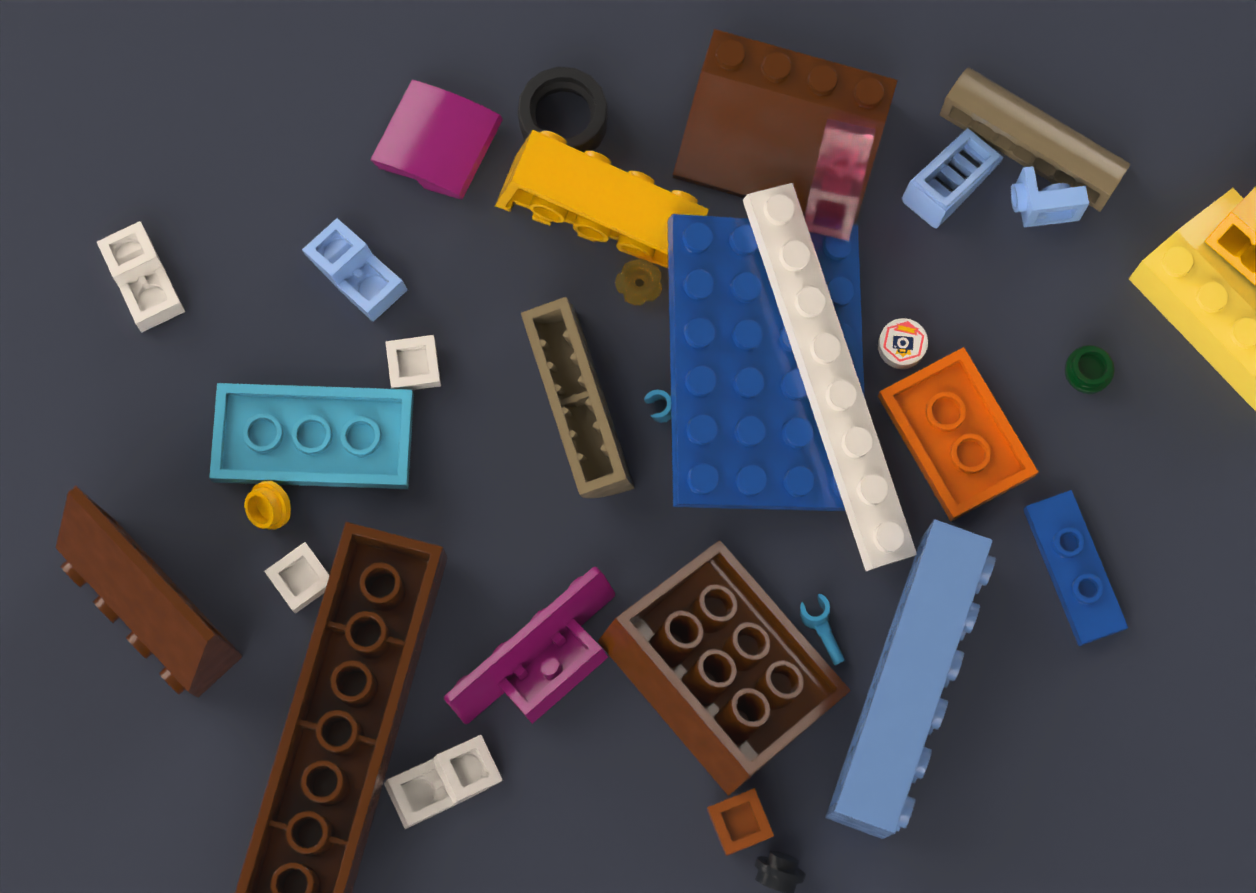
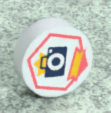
M906 318L895 319L889 322L883 328L878 340V351L881 358L886 364L896 369H908L917 365L922 360L928 347V338L923 327L917 322Z

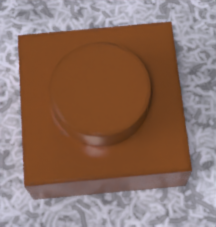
M755 788L707 807L726 856L774 837Z

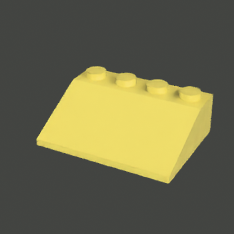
M1232 188L1183 225L1143 259L1129 277V280L1256 411V286L1204 242L1224 218L1244 199Z

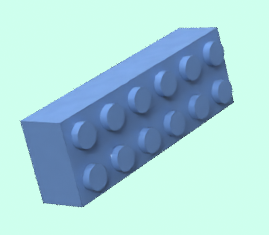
M936 519L933 520L921 537L916 550L917 555L914 556L825 818L880 839L895 834V831L899 832L901 827L906 828L915 804V799L908 796L911 784L915 783L917 778H923L932 752L931 749L924 747L927 736L931 735L934 729H939L947 709L948 701L940 698L943 688H947L950 680L955 681L963 661L964 652L956 650L959 640L962 641L966 632L971 633L979 613L980 605L972 602L974 595L979 593L982 585H987L995 565L996 557L988 555L992 539Z

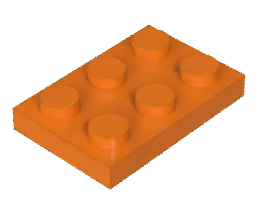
M964 347L881 390L878 394L880 402L950 521L1028 481L1039 473Z

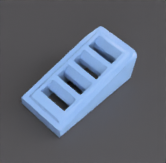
M967 128L910 180L903 194L902 201L930 226L938 228L1001 163L1004 157ZM962 150L965 151L981 166L975 167L960 152ZM950 163L952 166H954L958 171H960L964 176H966L967 179L965 180L950 166H948V164ZM938 177V178H939L941 181H943L948 187H950V188L953 190V192H950L946 187H944V186H943L940 182H938L935 178Z

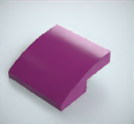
M412 80L370 160L379 169L417 180L424 189L462 200L503 118L500 114L462 96Z

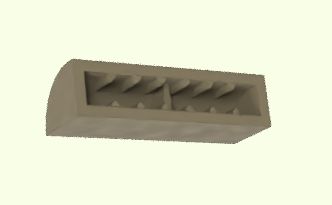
M970 67L965 69L947 94L939 114L963 130L969 128L988 145L1025 167L1033 166L1036 174L1053 184L1067 183L1070 185V188L1086 186L1089 206L1101 212L1131 163Z
M563 297L521 312L579 495L583 498H600L635 489L575 308L567 297Z

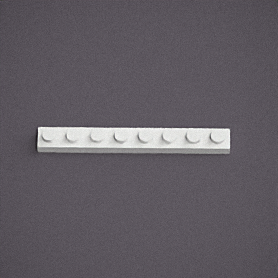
M793 183L747 194L743 199V203L865 571L913 557L917 553Z

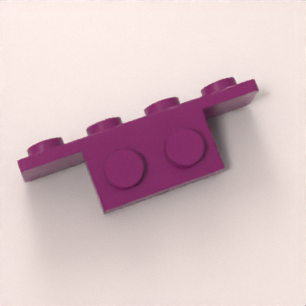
M593 567L585 575L575 579L563 594L548 607L538 611L530 622L511 639L500 644L489 658L470 674L463 676L457 681L454 688L444 696V700L464 724H469L503 693L533 724L608 658L603 648L581 627L615 597V591L605 575L597 567Z

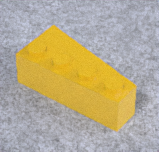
M535 130L531 131L516 154L495 204L496 207L511 212L514 204L528 208L533 212L532 220L551 226L552 222L570 223L577 232V236L593 242H607L609 238L617 240L616 247L619 251L668 268L667 220L672 214L707 216L709 209L699 205L698 200L691 194L679 190L671 192L654 185L655 181L642 172L633 170L623 171L612 166L610 159L598 152L579 151L568 146L567 141L554 132H537Z

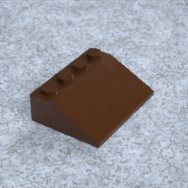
M714 29L699 76L674 168L673 178L745 198L750 193L793 183L803 215L830 223L856 224L898 80Z
M77 486L68 492L55 547L66 559L60 567L80 588L88 583L99 596L93 603L112 623L119 618L122 619L132 630L126 636V639L144 658L147 659L152 653L165 666L159 672L160 676L176 693L180 695L184 690H187L199 698L243 656L107 511Z
M720 540L617 616L597 641L728 796L851 691Z

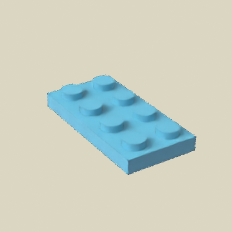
M217 383L209 479L213 483L258 484L263 481H273L278 485L408 489L414 404L413 390Z

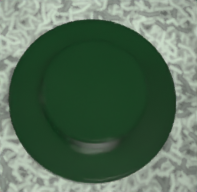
M1087 345L1077 348L1070 354L1065 363L1067 381L1074 389L1085 394L1101 392L1110 384L1114 376L1115 369L1112 358L1106 351L1097 346Z

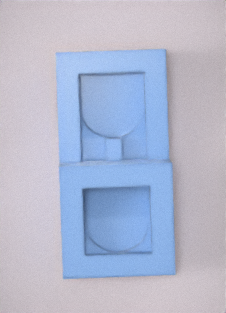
M338 218L302 249L314 265L372 322L408 291L404 282L376 258L368 245Z

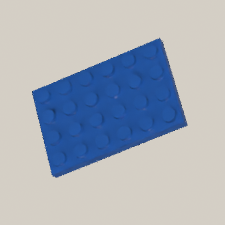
M672 214L667 222L673 507L846 511L749 218ZM806 222L864 395L858 225Z

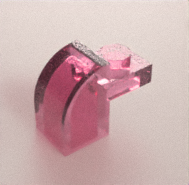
M827 119L804 216L809 232L849 241L875 129Z

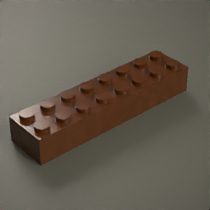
M345 522L235 893L353 892L448 557L442 546Z

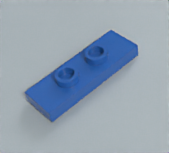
M1072 490L1025 506L1023 511L1078 646L1080 647L1126 630L1128 625Z

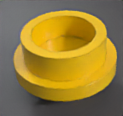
M263 481L256 484L245 498L244 507L246 515L251 523L258 528L275 530L286 525L290 519L291 506L289 497L282 487L273 481Z

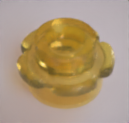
M643 259L631 260L624 264L621 273L617 274L615 280L618 293L624 295V300L627 303L640 306L645 301H654L659 297L662 291V284L660 283L662 274L659 268L649 261ZM642 279L644 284L638 287L635 285V281Z

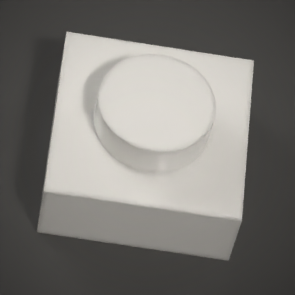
M434 335L386 341L391 389L418 390L441 386Z
M306 542L264 571L295 614L324 594L330 576Z

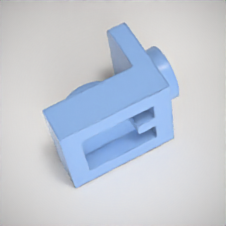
M1033 166L1023 167L1017 182L1011 186L1013 210L1021 212L1024 228L1080 221L1089 205L1086 186L1070 188V185L1067 183H1057L1043 188L1042 191H1038Z

